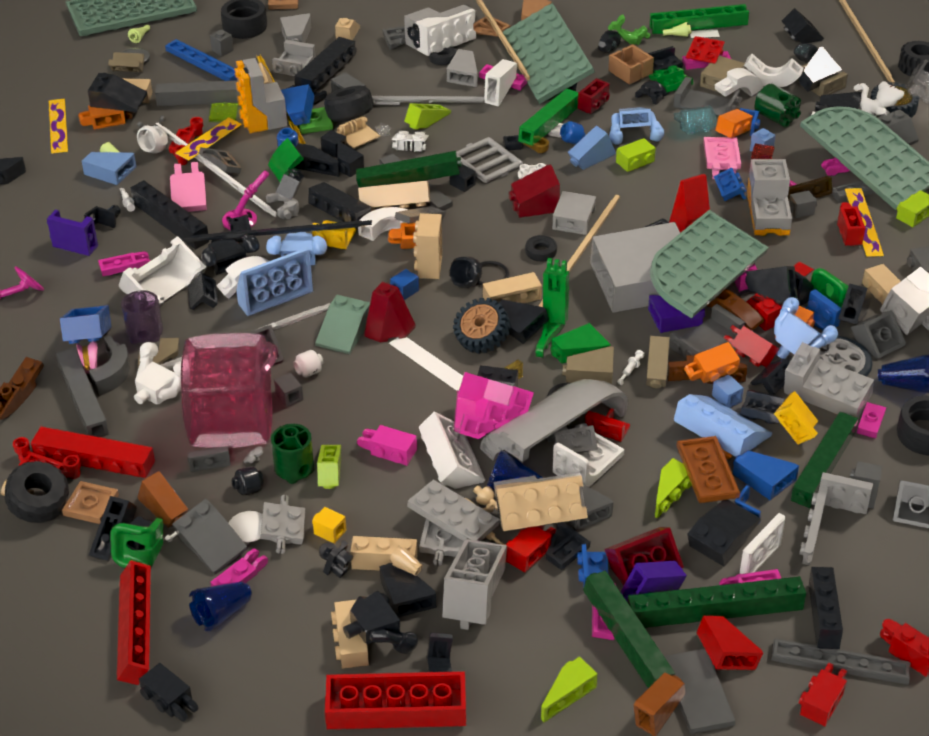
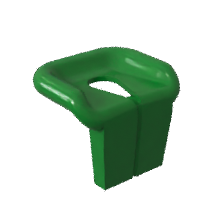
M815 269L812 272L810 281L814 285L813 290H817L842 308L848 285L825 269Z
M156 518L149 527L126 523L115 525L110 533L113 561L123 568H126L130 560L152 567L163 546V519ZM132 540L145 546V550H131L127 546V541Z

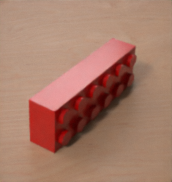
M465 671L326 675V729L466 726Z

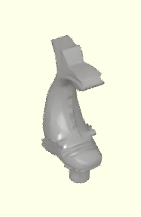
M276 192L267 194V203L275 201L284 202V205L277 209V215L280 218L290 219L292 216H298L299 203L295 198L291 200Z

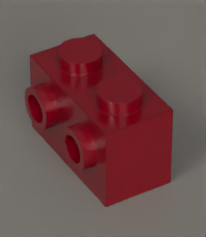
M596 78L578 92V109L589 114L599 109L610 98V83Z

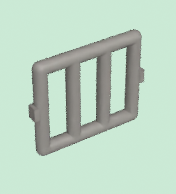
M490 137L474 144L469 143L465 148L456 152L457 157H461L462 164L475 170L476 177L484 183L500 176L504 177L508 175V172L519 168L523 164L519 158ZM489 144L492 147L466 160L462 158V156ZM497 152L502 154V156L476 168L471 165ZM510 160L513 162L488 175L482 173L504 161Z

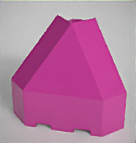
M464 372L460 388L457 390L454 431L480 439L485 434L528 412L534 392Z

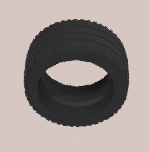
M229 0L221 8L223 30L231 34L232 37L239 39L252 38L262 34L267 27L265 5L260 0Z
M922 395L909 399L903 405L897 424V436L901 443L912 452L928 456L929 430L920 428L913 423L918 420L929 421V396Z

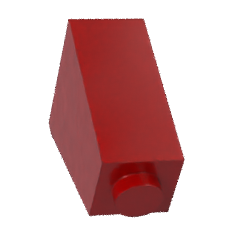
M703 616L696 633L715 669L756 670L763 651L725 617Z

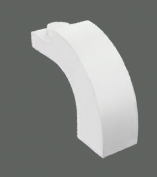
M753 54L747 58L744 64L750 72H753L761 80L763 86L767 84H774L778 87L788 86L801 76L804 69L793 59H790L781 67H769Z
M388 207L369 212L360 220H372V225L358 227L359 236L374 241L385 231L399 229L401 223L406 222L394 218L395 213L408 209Z

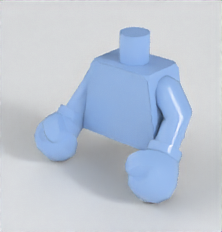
M643 107L619 109V113H615L611 117L612 126L609 138L615 145L622 143L623 134L620 128L650 126V140L655 142L660 141L664 137V129L657 121L651 109Z
M306 232L289 233L286 235L285 240L282 241L280 236H273L268 239L266 245L269 254H281V257L308 247L311 265H316L315 254L322 255L327 250L325 239L320 236L313 237L311 233Z
M790 297L783 302L780 314L775 320V340L781 344L776 355L781 359L786 358L790 352L795 355L802 342L816 348L833 343L838 337L836 327L832 325L827 326L822 333H819L795 315L799 308V301L794 297Z

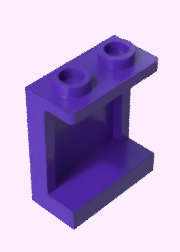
M56 209L48 216L47 224L53 247L90 256L98 247L93 218L86 217L81 223L61 218L59 210Z

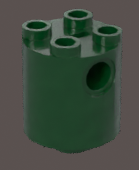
M767 84L758 92L754 108L755 111H759L760 115L787 128L794 119H798L801 115V110H799L801 99L774 84Z
M295 423L278 427L271 435L274 471L277 476L286 480L287 483L294 484L314 472L311 432L303 425Z

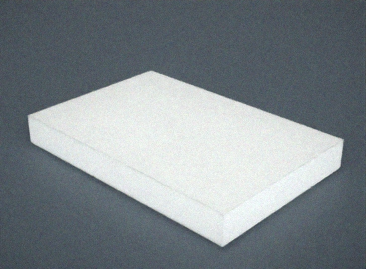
M778 513L743 550L740 574L756 572L780 547L785 524L784 515Z

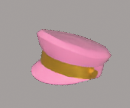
M90 342L87 346H81L77 343V351L84 366V371L86 374H90L89 370L97 368V342Z

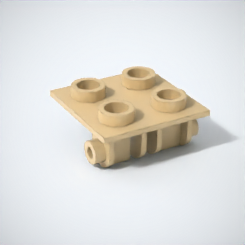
M365 116L348 121L337 128V133L346 136L347 144L353 149L380 137L378 133L366 125L367 118Z

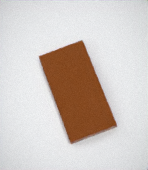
M716 436L677 441V449L699 503L740 498V491Z

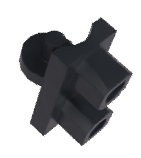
M345 540L341 542L338 549L333 543L329 542L320 546L319 555L322 559L327 560L323 570L327 576L333 572L341 578L349 570L348 564L354 556L346 550L348 543Z

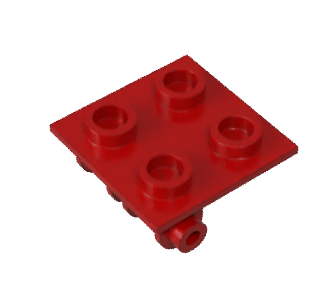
M695 36L685 58L716 64L718 57L723 55L724 49L722 48L725 41Z

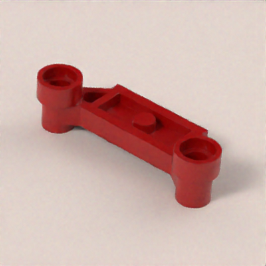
M201 117L191 118L190 126L179 129L176 136L187 144L191 143L195 137L203 135V119ZM172 141L169 146V153H173L178 164L186 165L188 160L175 154L185 145H178Z
M19 437L13 441L14 451L20 460L19 466L26 462L41 461L52 464L60 469L66 478L77 479L80 477L81 464L78 456L69 455L64 458L62 463L31 452L29 440L25 437Z

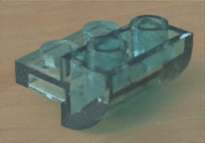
M710 105L679 110L678 113H674V120L680 123V129L686 132V134H695L696 131L709 132L711 129L716 128L717 125L715 112Z

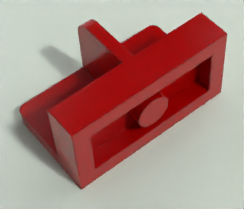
M613 408L609 410L606 416L588 411L585 417V423H587V426L593 425L595 433L622 442L630 429L629 423L614 419Z

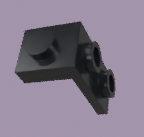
M430 632L426 655L429 672H452L450 663L452 634Z

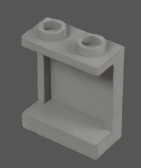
M286 40L284 42L285 51L280 58L272 59L273 72L295 76L316 57L315 45Z
M562 191L553 214L552 229L587 235L589 219L592 212H595L596 196Z

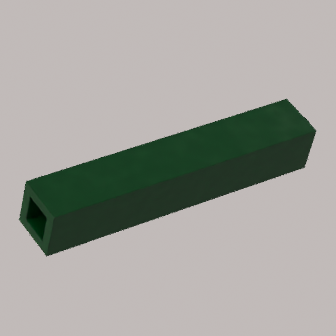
M456 151L360 168L356 169V181L358 187L362 188L420 182L460 174L459 167H462L461 157H457Z
M843 412L838 413L793 486L792 502L811 508L813 494L819 491L822 473H832L856 433L859 418Z
M606 570L590 574L586 578L583 591L602 617L608 629L613 633L614 638L646 686L649 688L664 673L671 676L675 675L674 670Z

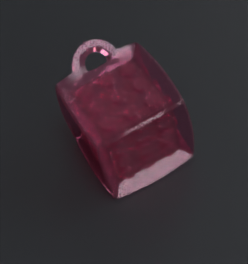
M221 333L186 339L181 360V399L184 426L191 446L205 448L228 446V448L269 442L272 427L271 367L276 360L278 348L273 343L266 342L265 336L249 333Z

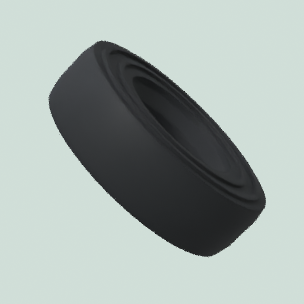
M451 46L445 47L441 52L431 53L429 59L436 65H448L457 51Z
M533 236L527 240L525 252L534 261H547L548 258L553 259L555 257L557 243L549 236ZM544 246V247H547L548 249H546V250H537V249H535V247Z

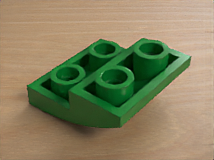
M669 66L666 70H656L655 73L649 75L650 80L660 83L666 92L677 90L685 77H688L684 74V69L677 66Z
M287 138L273 153L268 166L278 181L281 182L284 173L288 169L292 170L304 158Z

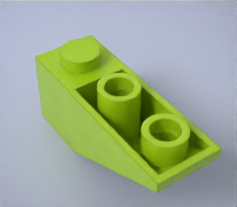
M674 458L661 469L655 518H658L663 512L666 513L670 505L674 501L679 500L682 492L692 486L684 464Z

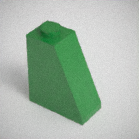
M588 323L552 338L550 351L552 356L561 363H567V357L610 347L611 344Z

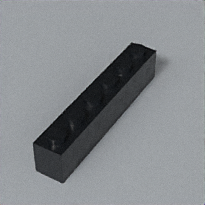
M338 37L294 76L295 87L309 84L313 93L318 90L320 86L356 55L355 41Z
M145 180L130 187L134 205L177 237L208 234L206 224ZM209 240L186 243L196 250L209 243Z

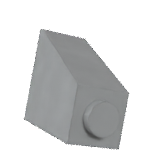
M310 13L280 18L281 31L285 41L306 42L311 30Z
M457 50L447 67V82L473 87L478 86V72L473 51Z

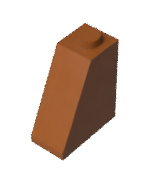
M160 471L141 482L137 496L138 500L157 518L163 519V523L168 528L173 526L172 524L188 512L186 505Z
M664 673L633 704L636 726L653 736H657L684 697L685 683L679 677L671 676L667 673Z

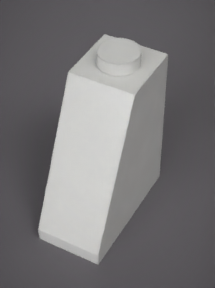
M502 59L486 73L484 103L500 106L516 78V62Z

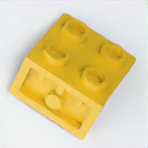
M795 391L792 392L776 410L774 415L794 441L800 444L814 438L818 434L813 428L818 420Z

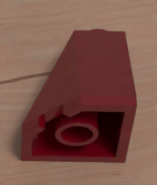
M383 281L372 292L364 337L380 343L387 342L388 338L398 337V339L406 338L416 327L399 288Z

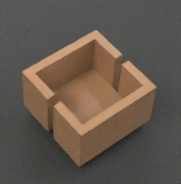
M632 44L623 48L622 51L619 50L609 55L608 71L630 85L640 80V78L653 74L654 57Z

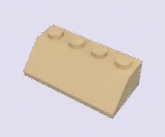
M428 181L358 188L359 200L371 206V212L375 208H388L392 206L409 208L411 204H416V207L426 206V203H430V186Z

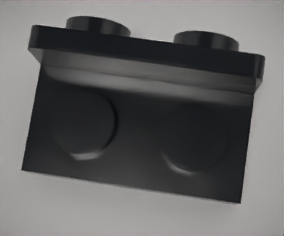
M674 46L648 53L654 57L653 73L656 70H666L669 66L683 68V62L675 56Z

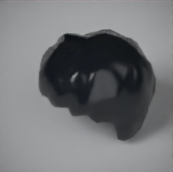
M474 257L455 258L451 262L449 269L450 280L459 288L475 286L483 274L482 265Z

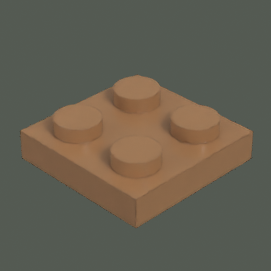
M80 481L62 509L63 516L100 524L110 496H119L118 489Z

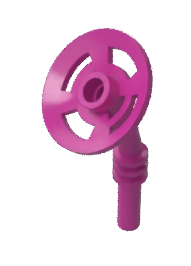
M264 170L254 183L244 190V195L236 209L227 212L223 216L222 223L225 228L231 230L226 220L227 217L236 218L247 213L252 215V218H249L251 228L256 224V214L249 209H244L249 198L255 195L258 187L269 176L267 171Z
M15 266V271L21 279L20 285L4 290L0 289V300L2 297L22 292L25 289L28 290L29 287L39 291H44L45 289L27 273Z

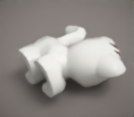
M882 81L878 86L879 90L876 99L872 100L867 98L869 87L865 83L854 86L855 91L863 90L860 109L875 117L889 114L890 112L886 108L894 106L898 100L903 98L904 91L898 90L895 86Z

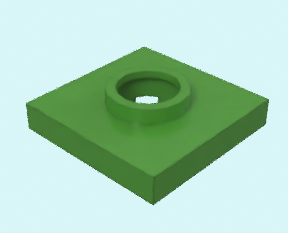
M325 107L312 109L310 123L298 125L301 134L333 129L332 121L328 118Z

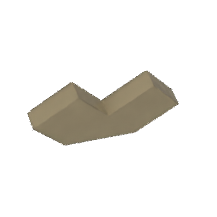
M160 338L159 351L152 361L161 365L166 360L178 356L179 338ZM139 352V358H138V368H139V365H140V362H141V361H139V360H140V352Z

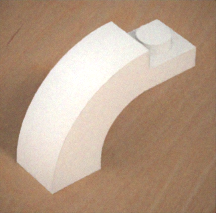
M735 68L727 72L725 79L715 84V90L726 97L741 88L748 95L753 96L763 88V84L750 71L744 68Z
M251 256L234 262L225 269L229 274L217 287L229 299L236 292L241 271L269 262V260L259 256Z

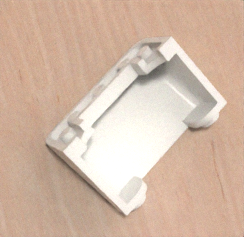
M179 237L171 241V248L163 249L161 255L141 268L137 269L135 267L132 270L130 267L123 271L119 288L151 310L154 308L157 310L165 301L186 288L201 272L204 273L206 266Z

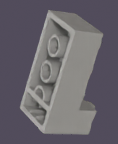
M803 342L785 370V394L790 395L795 391L803 401L835 414L843 412L859 418L866 403L873 394L874 379L820 359V349Z
M469 539L464 540L444 578L442 618L460 620V629L469 630L472 622L486 625L491 614V598L506 568L507 545Z

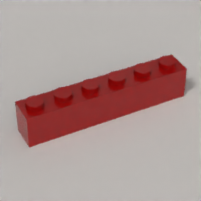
M42 426L31 441L34 453L63 462L65 457L76 455L80 459L81 466L134 477L146 478L155 462L153 447Z
M130 560L120 575L117 680L139 685V678L149 671L151 566Z

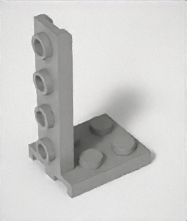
M822 473L819 491L813 494L812 505H815V508L809 511L808 521L811 522V525H806L804 538H807V542H802L799 555H803L802 564H811L824 506L867 514L873 483Z

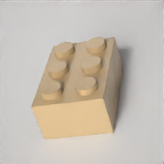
M420 213L419 221L415 222V231L417 232H414L413 242L417 245L414 246V257L417 259L415 260L414 270L418 271L419 278L439 279L442 263V214Z

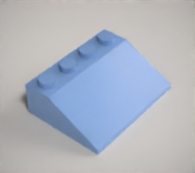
M308 247L241 271L236 289L239 306L247 316L313 292L310 250Z
M689 394L678 401L674 417L675 422L702 438L716 436L721 448L735 457L744 454L748 450H752L772 436V432L709 396Z

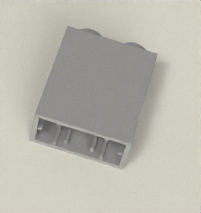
M675 222L592 237L590 264L612 313L646 307L649 303V295L660 296L652 283L650 267L655 254L680 234Z

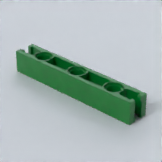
M745 4L650 13L649 27L652 29V34H663V30L672 29L687 22V25H690L691 31L748 25L749 10H746Z

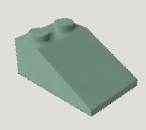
M337 294L329 305L315 346L350 354L365 331L370 302Z

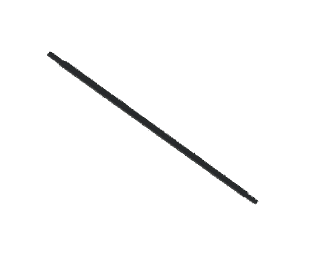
M372 220L191 235L179 238L183 242L242 238L246 234L263 236L353 228L372 225Z

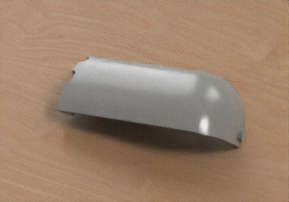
M582 379L567 384L530 407L525 414L519 415L483 438L480 449L492 461L499 458L501 451L505 450L523 462L529 458L530 448L600 403H603L610 409L613 408L614 413L619 417L625 416L628 397L617 387L605 381Z

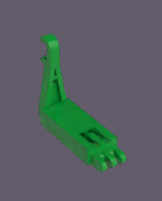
M552 258L547 259V268L543 273V307L547 311L549 321L544 324L542 336L536 346V357H544V349H548L552 338L556 337L568 320L569 271H567L566 260H563L560 266V259H555L554 265Z

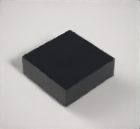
M519 135L503 137V144L506 150L522 149V143L518 141Z

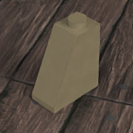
M650 336L646 386L652 388L666 387L670 337Z
M610 346L567 357V365H563L562 376H566V383H573L582 379H592L612 384L614 347Z

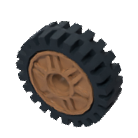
M480 298L478 302L477 299L472 300L473 304L468 302L466 303V308L463 306L460 308L461 313L457 312V318H454L453 321L455 324L453 325L454 333L460 344L466 350L468 349L469 352L473 353L475 351V353L480 354L482 350L483 353H488V348L493 351L495 350V345L499 347L501 346L500 341L504 342L506 340L505 336L509 335L510 319L503 306L496 300Z

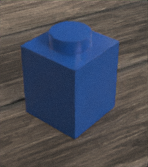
M407 269L390 279V284L399 288L404 300L419 291V277Z

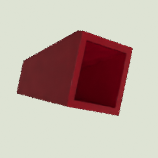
M551 164L511 183V191L508 192L509 200L512 201L513 210L517 212L519 218L554 213L560 199V183Z

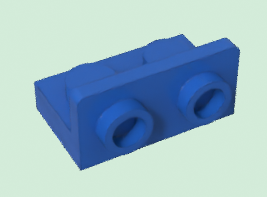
M733 168L714 176L724 201L741 194L743 200L747 199L744 194L747 190L739 173H735Z
M817 290L811 291L808 306L805 308L814 312V325L822 331L830 325L839 326L840 320L838 318L842 308Z
M582 544L581 552H577V564L582 566V569L578 570L579 582H583L584 588L586 578L590 574L606 570L609 575L606 552H587L586 544Z

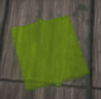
M212 103L209 122H222L228 117L236 121L238 103Z

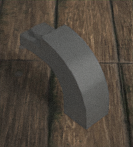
M111 335L103 338L110 360L100 367L89 370L92 386L99 396L120 386L130 372V361L125 343L119 345L118 341H114Z

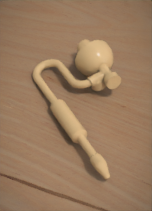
M476 486L473 490L477 494L476 502L480 505H486L482 509L487 512H493L494 509L498 511L493 489L490 486H486L483 489L480 486ZM493 532L486 536L490 541L493 540L497 544L506 545L497 539Z

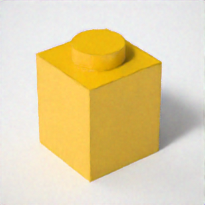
M324 507L313 517L314 534L335 544L346 532V517L327 507Z

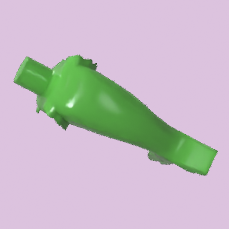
M620 15L617 21L611 22L608 26L609 30H617L620 36L629 44L639 45L643 38L649 39L650 33L647 32L648 30L645 26H641V28L635 29L633 32L622 29L621 27L625 22L624 15Z

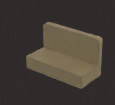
M114 52L113 60L109 59L108 66L112 71L143 72L145 56L140 53Z

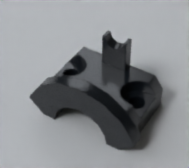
M649 80L635 92V97L640 98L647 94L652 99V104L657 105L667 95V92L660 83Z
M247 214L228 219L231 232L251 230ZM233 238L236 242H243L242 238Z

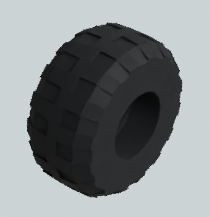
M361 85L337 90L326 96L324 101L327 116L334 122H343L364 116L372 110L374 105L370 90Z
M41 461L23 463L17 466L7 478L5 503L10 512L17 518L30 523H44L61 514L69 495L68 480L62 471L52 464ZM38 488L46 492V494L36 496L30 494L27 490Z

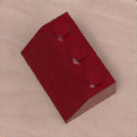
M658 527L605 549L610 567L623 586L636 563L676 561L681 568H684L670 527Z

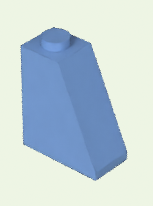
M596 125L568 151V154L571 158L570 162L575 167L579 166L584 170L615 155L616 151L608 134Z
M91 152L82 160L84 175L118 185L136 168L134 153Z

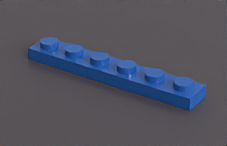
M177 39L165 45L167 52L224 81H235L238 79L235 76L233 67Z

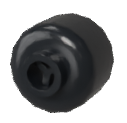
M255 467L238 469L231 482L234 490L237 489L241 495L257 493L261 486H263L264 479L260 470H257Z

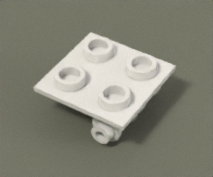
M399 131L392 138V140H396V142H393L392 148L403 151L405 148V151H408V141H410V151H413L414 142V151L422 152L426 150V144H423V142L427 140L429 135H425V132L409 134L408 131Z

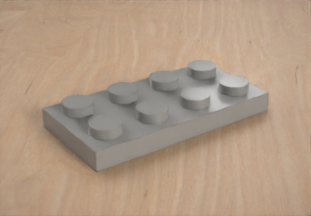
M434 479L410 498L407 503L408 508L462 541L465 539L482 541L499 526L500 519Z

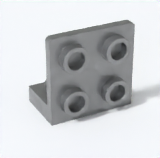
M587 423L575 425V428L572 429L562 427L547 438L548 442L560 443L576 453L598 449L593 425L587 426Z

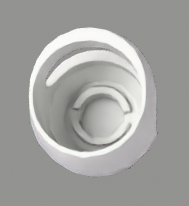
M143 126L137 133L138 144L146 152L160 153L167 146V134L160 127Z

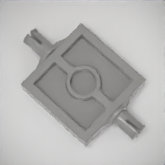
M285 495L280 497V504L264 502L260 539L271 540L277 543L276 552L279 553L281 548V554L285 553V544L302 545L304 536L305 508L289 506V496L287 495L286 498Z
M426 519L419 552L435 554L433 563L435 565L438 563V566L442 565L443 556L456 557L464 541Z

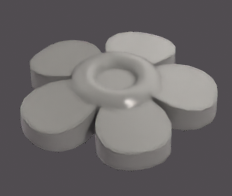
M258 446L251 450L244 458V463H253L255 460L258 462L260 460L258 457L262 455L263 448Z

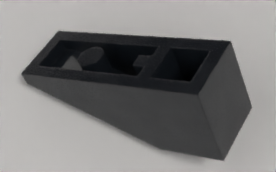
M297 144L296 149L304 160L294 168L331 176H340L339 161L315 146Z
M110 496L89 556L105 561L111 559V530L119 523L130 524L134 519L137 506L128 500Z

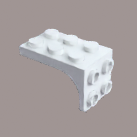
M595 433L598 449L595 451L576 453L564 445L556 443L553 450V473L559 476L579 472L582 476L583 484L590 487L624 456L625 449Z

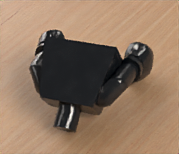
M247 234L242 237L243 244L236 242L233 238L212 240L201 254L202 262L206 267L213 266L216 275L227 272L225 269L234 262L246 258V253L258 251L260 247L259 241L255 236Z
M375 591L368 597L359 596L350 610L351 623L343 627V631L348 639L359 634L366 644L373 642L391 643L393 648L399 653H410L418 644V638L415 633L400 632V619L389 606L390 599L379 591Z

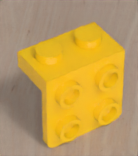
M325 220L322 224L336 222ZM356 228L312 231L313 237L320 236L325 239L329 247L347 249L356 232Z

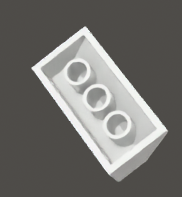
M434 411L419 426L421 438L426 444L427 453L433 461L432 465L438 473V480L444 486L448 485L454 489L483 483L485 481L484 475L466 435L455 432L454 421Z

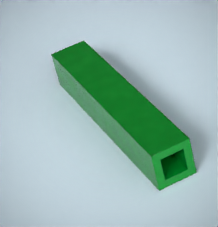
M565 89L519 127L518 141L531 146L535 145L578 109V92Z

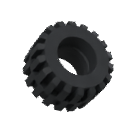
M912 41L904 44L901 47L898 63L900 71L915 78H928L929 42Z

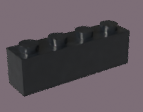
M325 182L309 188L308 203L343 222L359 221L364 215L371 212V206Z
M811 567L808 586L817 648L840 649L843 626L834 568Z

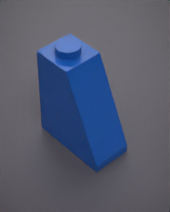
M309 84L282 89L281 92L285 98L286 110L294 126L310 123L315 96Z
M748 450L744 454L737 456L733 462V475L769 500H772L797 480L799 465Z

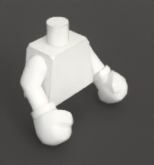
M146 342L142 344L139 360L141 362L135 379L137 393L134 395V399L139 404H143L146 400L160 404L167 399L176 397L179 391L182 390L183 383H186L193 375L195 370L194 364L188 360H181L173 366L174 372L152 361L158 353V347L155 343Z

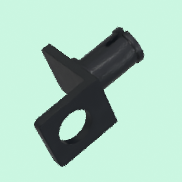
M112 205L109 209L95 206L84 214V219L93 214L94 225L100 223L115 228L116 216L121 213V209L118 205Z

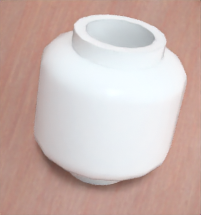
M314 350L305 351L296 356L294 368L298 375L306 378L321 371V365L324 363L323 358Z

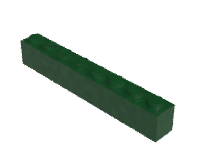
M798 576L628 595V604L644 628L701 622L703 616H723L728 619L799 611L804 608L806 591L801 577Z

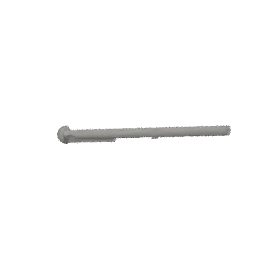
M372 96L374 105H400L399 102L429 101V104L484 103V97Z

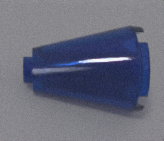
M929 354L882 365V368L878 369V381H882L883 385L929 393Z
M501 450L487 486L495 490L493 482L535 476L537 479L543 477L507 452Z
M244 582L197 588L189 594V597L192 596V602L189 603L191 614L198 626L204 625L206 627L204 631H212L251 600L252 590Z

